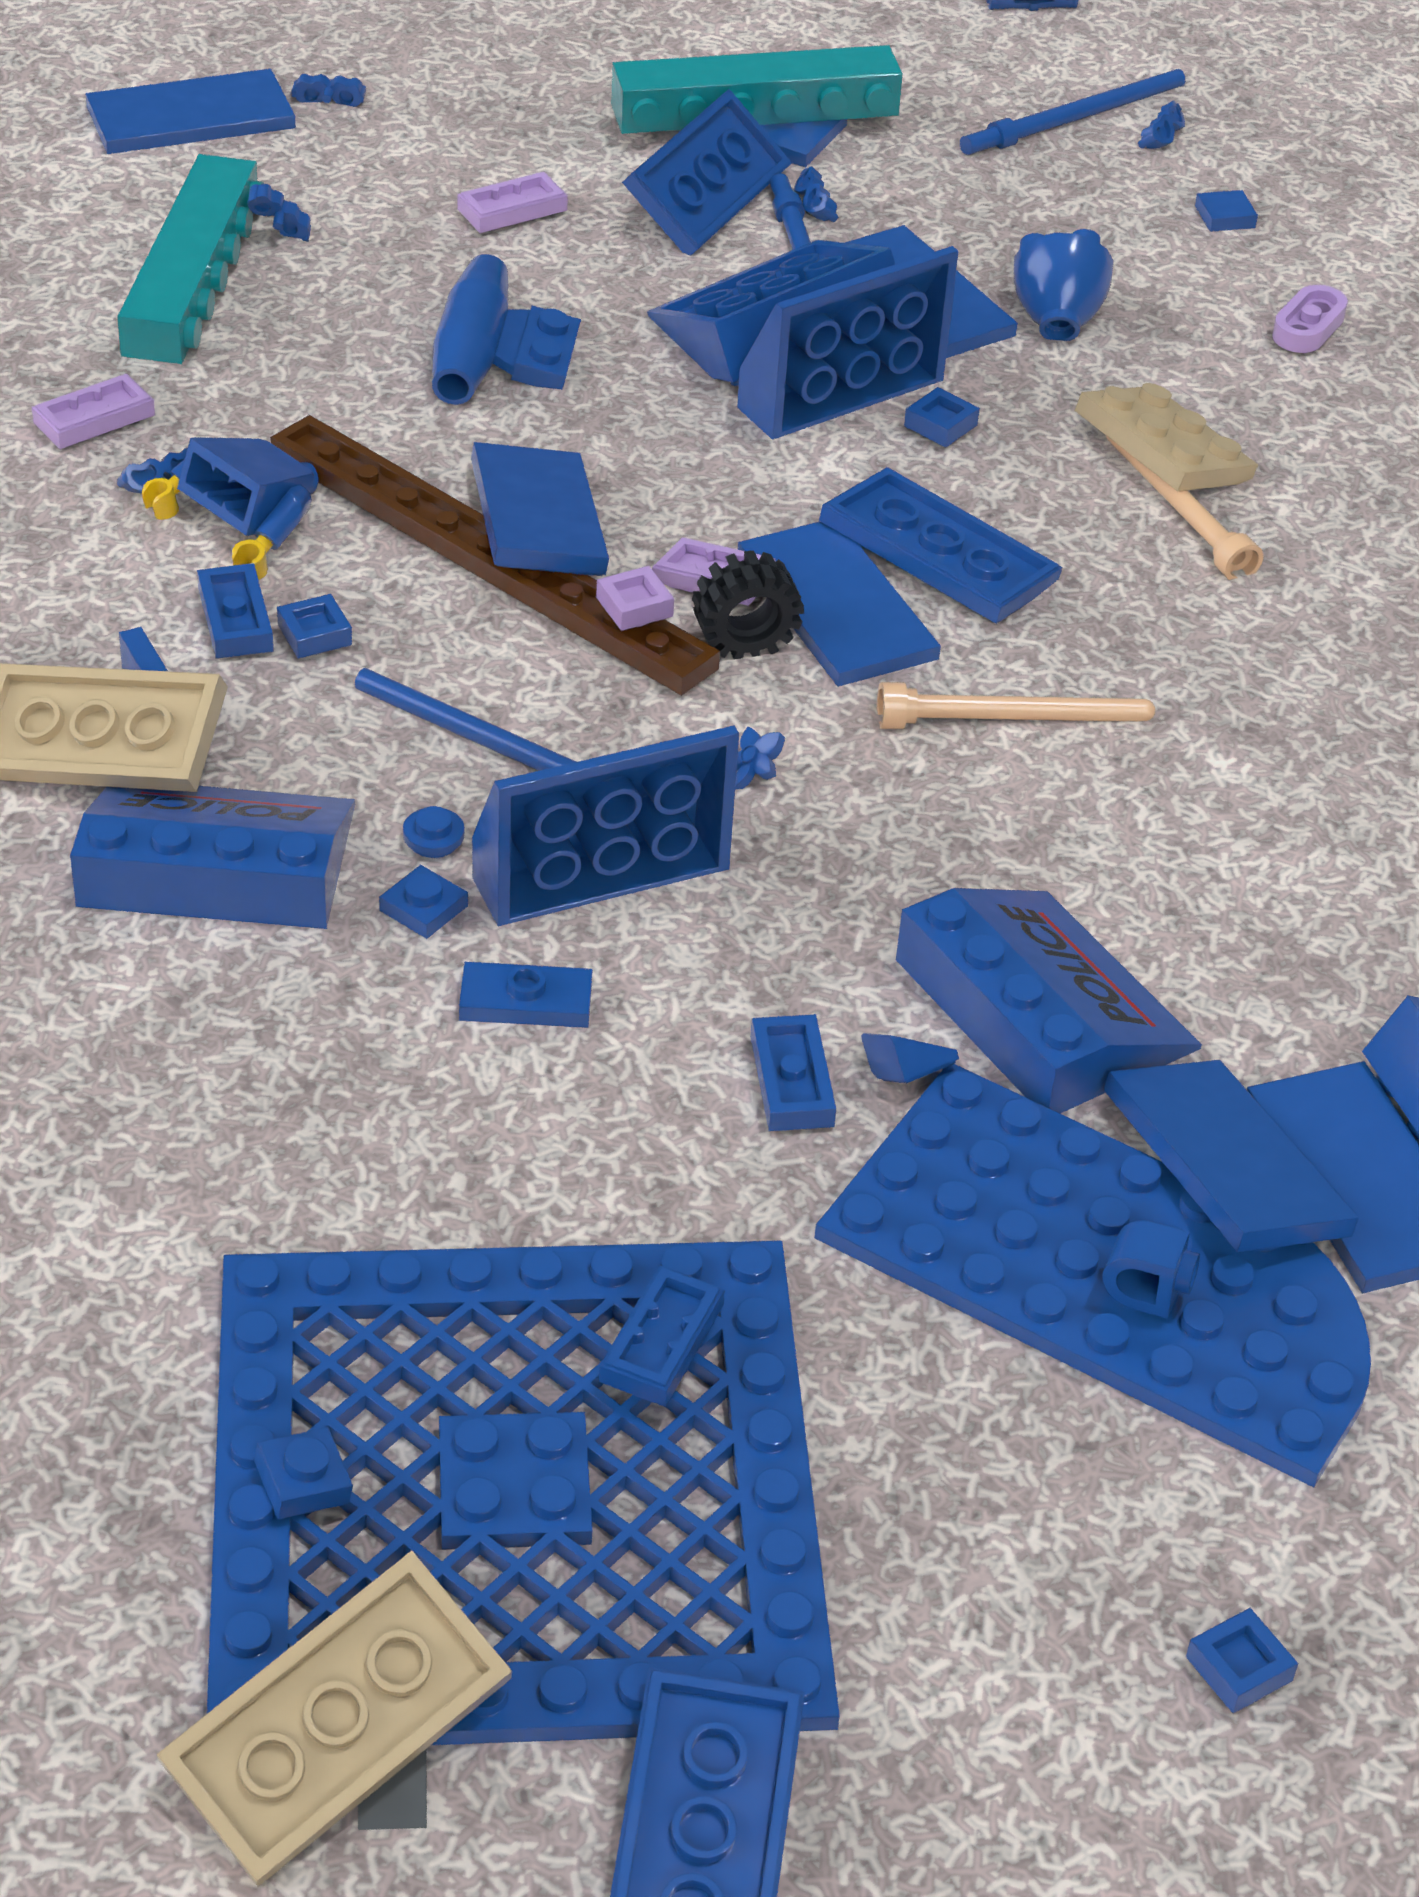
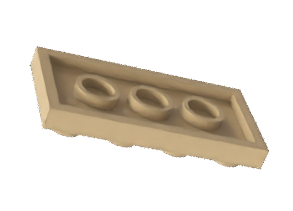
M0 663V780L197 792L228 686L220 674Z
M410 1551L156 1755L161 1765L258 1887L512 1679V1670L415 1553Z

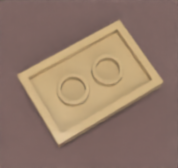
M1145 383L1142 387L1133 388L1108 386L1105 390L1086 391L1080 394L1074 411L1177 491L1238 485L1254 477L1258 464L1241 452L1242 447L1240 444L1230 438L1220 436L1206 425V419L1202 415L1183 408L1171 399V392L1160 385Z

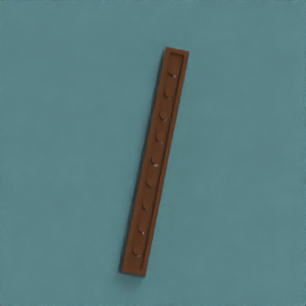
M308 415L270 437L273 445L297 461L311 463L317 471L318 483L682 696L719 670V650L665 619L621 631L596 598L597 580L589 575L494 565L483 514L315 417Z

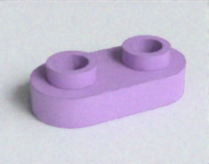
M1310 285L1302 288L1276 315L1272 334L1274 342L1283 349L1298 353H1307L1319 349L1343 323L1348 302L1346 296L1341 291L1326 285Z

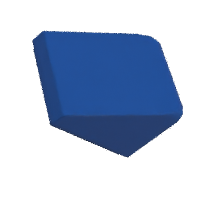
M863 1033L861 1035L871 1072L877 1079H882L883 1081L909 1083L953 1065L959 1059L956 1049L892 1035Z

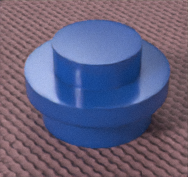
M438 806L425 807L413 812L406 818L403 824V839L407 846L415 853L428 858H440L451 854L462 844L465 836L464 822L460 816L453 811Z

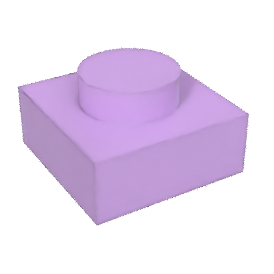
M650 566L597 579L596 598L621 631L673 617L674 597Z

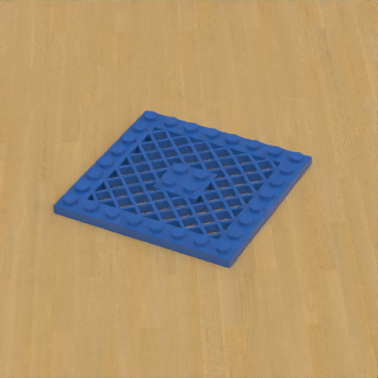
M782 1240L223 1255L207 1713L410 1551H413L439 1584L466 1605L461 1610L473 1624L483 1618L505 1636L493 1648L512 1670V1679L432 1745L637 1738L649 1667L803 1691L805 1696L800 1731L838 1730L840 1714ZM659 1265L725 1289L724 1305L686 1372H691L711 1388L694 1403L675 1390L665 1408L678 1417L660 1433L637 1417L652 1402L632 1395L623 1404H619L599 1389L604 1385L599 1382V1366L612 1344L596 1333L612 1318H615L623 1325L625 1324ZM569 1313L589 1314H587L582 1320L578 1321ZM498 1315L518 1316H516L512 1321L507 1323ZM426 1317L446 1318L436 1325ZM355 1319L375 1320H373L370 1324L364 1327ZM304 1320L294 1328V1321ZM541 1320L546 1321L564 1334L546 1350L525 1336ZM471 1322H474L492 1336L474 1352L454 1338L458 1332ZM400 1324H403L420 1337L416 1343L402 1354L382 1340L383 1337ZM329 1325L349 1339L330 1356L309 1342ZM720 1342L724 1371L704 1358ZM579 1346L601 1361L584 1377L561 1362ZM508 1348L529 1363L512 1379H509L490 1365L492 1361ZM437 1350L457 1364L454 1369L439 1381L418 1367L419 1364ZM365 1352L385 1366L384 1369L366 1383L345 1369ZM294 1355H296L313 1369L293 1385ZM545 1375L567 1390L549 1407L527 1392ZM473 1377L495 1392L476 1409L454 1394ZM401 1379L422 1394L403 1411L382 1397L385 1392ZM330 1381L349 1397L330 1413H327L311 1401L309 1397ZM726 1398L730 1428L709 1414ZM582 1403H585L605 1418L587 1435L585 1412H572ZM512 1405L523 1414L500 1413ZM437 1407H440L450 1415L439 1416V1439L418 1424ZM365 1409L386 1424L366 1442L345 1427L346 1424ZM293 1411L313 1426L308 1431L329 1428L335 1444L349 1454L343 1460L350 1479L354 1478L366 1467L387 1483L366 1502L352 1492L349 1504L339 1506L349 1516L328 1534L307 1518L312 1512L277 1519L254 1462L257 1442L292 1435ZM693 1428L717 1444L699 1461L676 1445ZM621 1430L644 1446L626 1463L602 1447ZM401 1437H404L424 1452L404 1470L382 1455ZM732 1456L736 1488L715 1473ZM659 1458L683 1475L665 1492L641 1475ZM588 1462L609 1476L591 1494ZM439 1465L441 1499L419 1483ZM698 1487L723 1504L705 1521L680 1504ZM625 1489L649 1506L630 1524L606 1507ZM403 1496L425 1512L404 1531L382 1515ZM737 1516H739L742 1549L720 1533ZM664 1518L689 1535L671 1553H668L645 1536ZM592 1522L614 1537L595 1556L580 1546L592 1545ZM439 1526H441L442 1550L455 1549L443 1561L420 1544ZM365 1528L388 1544L367 1563H364L344 1547ZM291 1531H293L312 1547L290 1565ZM507 1547H531L519 1558L505 1549ZM704 1547L729 1565L711 1583H708L686 1566ZM629 1550L654 1567L635 1586L610 1568ZM554 1552L578 1569L558 1589L534 1571ZM479 1555L503 1572L482 1591L458 1574ZM327 1560L350 1576L328 1597L306 1580L308 1576ZM744 1577L748 1611L726 1596ZM669 1579L694 1597L675 1617L650 1599ZM594 1582L619 1600L599 1619L574 1602ZM518 1585L542 1602L522 1622L497 1604ZM291 1593L310 1608L311 1611L289 1629ZM709 1610L735 1628L716 1648L690 1629ZM633 1613H636L659 1631L639 1651L614 1632ZM557 1615L582 1633L562 1653L537 1635ZM751 1641L752 1653L737 1654ZM674 1643L690 1654L687 1656H662ZM597 1646L613 1657L585 1659ZM520 1649L537 1660L507 1662Z

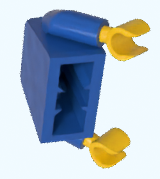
M190 438L185 459L171 470L173 476L169 480L156 478L147 481L142 489V498L146 509L153 507L156 519L165 520L176 516L179 512L176 494L183 492L244 535H256V540L247 539L235 544L232 549L233 566L254 563L258 580H260L268 572L266 553L270 548L277 550L308 513L312 501L311 494L318 486V474L311 463L299 462L269 441L263 439Z

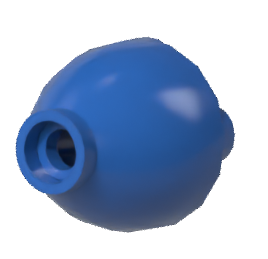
M1080 229L1073 233H1051L1047 235L1031 233L1020 240V249L1014 256V285L1016 294L1027 314L1039 325V332L1045 339L1060 341L1075 339L1080 333V327L1094 317L1108 296L1112 282L1114 260L1108 249L1100 244L1101 238L1095 231Z

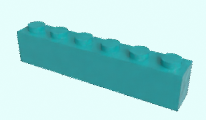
M890 45L612 62L611 105L621 134L682 130L728 89L732 91L760 125L899 116L903 73Z
M198 154L117 316L120 354L122 357L182 364L189 348L197 349L199 347L202 335V320L212 319L215 308V293L225 291L228 279V265H236L238 263L241 248L240 239L241 237L249 238L252 231L253 213L248 207L250 187L254 184H264V182L258 181L257 161Z

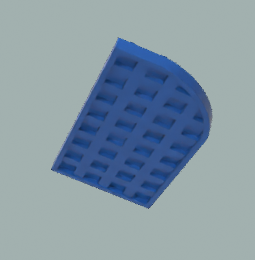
M956 1064L942 1069L815 1226V1239L1313 1488L1358 1418L1369 1386L1371 1369L1370 1341L1364 1317L1346 1280L1332 1261L1314 1242L1236 1252L1162 1161ZM1147 1220L1190 1231L1187 1250L1200 1254L1199 1267L1193 1288L1189 1295L1181 1292L1177 1293L1168 1319L1124 1306L1116 1301L1104 1286L1103 1272L1121 1229L1131 1222Z

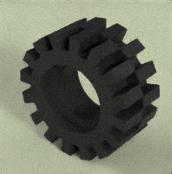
M754 550L744 551L743 561H738L735 553L725 556L729 565L721 568L717 562L712 564L708 568L712 578L709 579L701 575L697 581L700 591H693L692 601L695 607L692 608L707 643L719 650L720 656L723 658L731 652L733 660L741 659L744 657V653L749 652L752 657L761 656L760 650L765 648L768 649L770 655L775 654L779 651L776 642L782 640L788 645L794 638L790 628L799 630L802 624L799 614H804L801 596L789 571H787L785 564L780 559L775 562L772 554L766 552L762 553L759 560ZM767 597L758 609L742 616L729 615L734 607L746 599Z

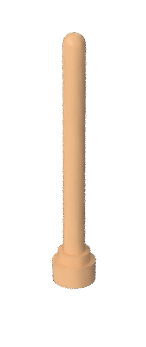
M1106 436L1107 440L1213 547L1214 564L1228 580L1237 578L1232 571L1242 569L1246 575H1251L1259 570L1263 562V551L1248 535L1228 532L1188 490H1175Z
M880 682L877 693L878 715H883L882 721L879 722L880 729H904L906 723L915 724L917 718L1149 721L1155 715V706L1148 699L918 694L916 688H907L905 682Z

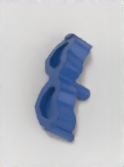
M302 74L294 81L291 96L301 103L322 101L330 103L331 99H333L337 104L357 107L364 101L367 89L355 77L348 79L339 75L329 79L323 74L315 76Z
M1173 100L1162 106L1161 112L1158 113V118L1151 121L1150 126L1142 130L1141 140L1138 141L1141 149L1145 147L1148 149L1161 148L1173 142L1175 131L1185 127L1182 108L1178 103Z
M812 166L805 168L800 173L801 175L794 186V191L804 197L803 206L805 212L823 221H837L839 218L836 214L837 204L830 198V193L824 188V182L821 180L822 175Z
M254 184L250 187L248 207L253 214L274 216L273 228L279 230L281 235L300 238L302 241L309 242L311 218L308 214L302 212L296 203L286 201L282 192L273 190L268 184Z
M187 448L183 449L180 453L170 452L161 461L149 458L140 465L135 463L129 464L123 469L121 476L117 479V485L120 488L124 487L129 492L142 493L144 484L149 480L163 478V476L169 480L173 476L171 470L185 459Z

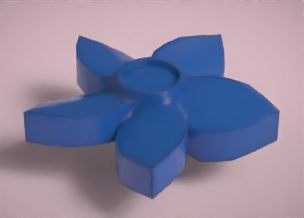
M748 726L740 739L742 750L738 751L735 790L744 789L752 781L755 773L765 780L776 777V767L772 760L776 759L782 752L785 737L780 732H772L760 736L751 727Z

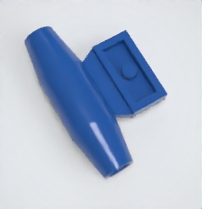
M478 255L470 261L451 289L433 342V391L440 400L448 404H463L471 399L493 364L512 375L511 380L535 387L563 390L581 319L568 316L557 309H543L531 305V309H508V269L505 263L494 255Z

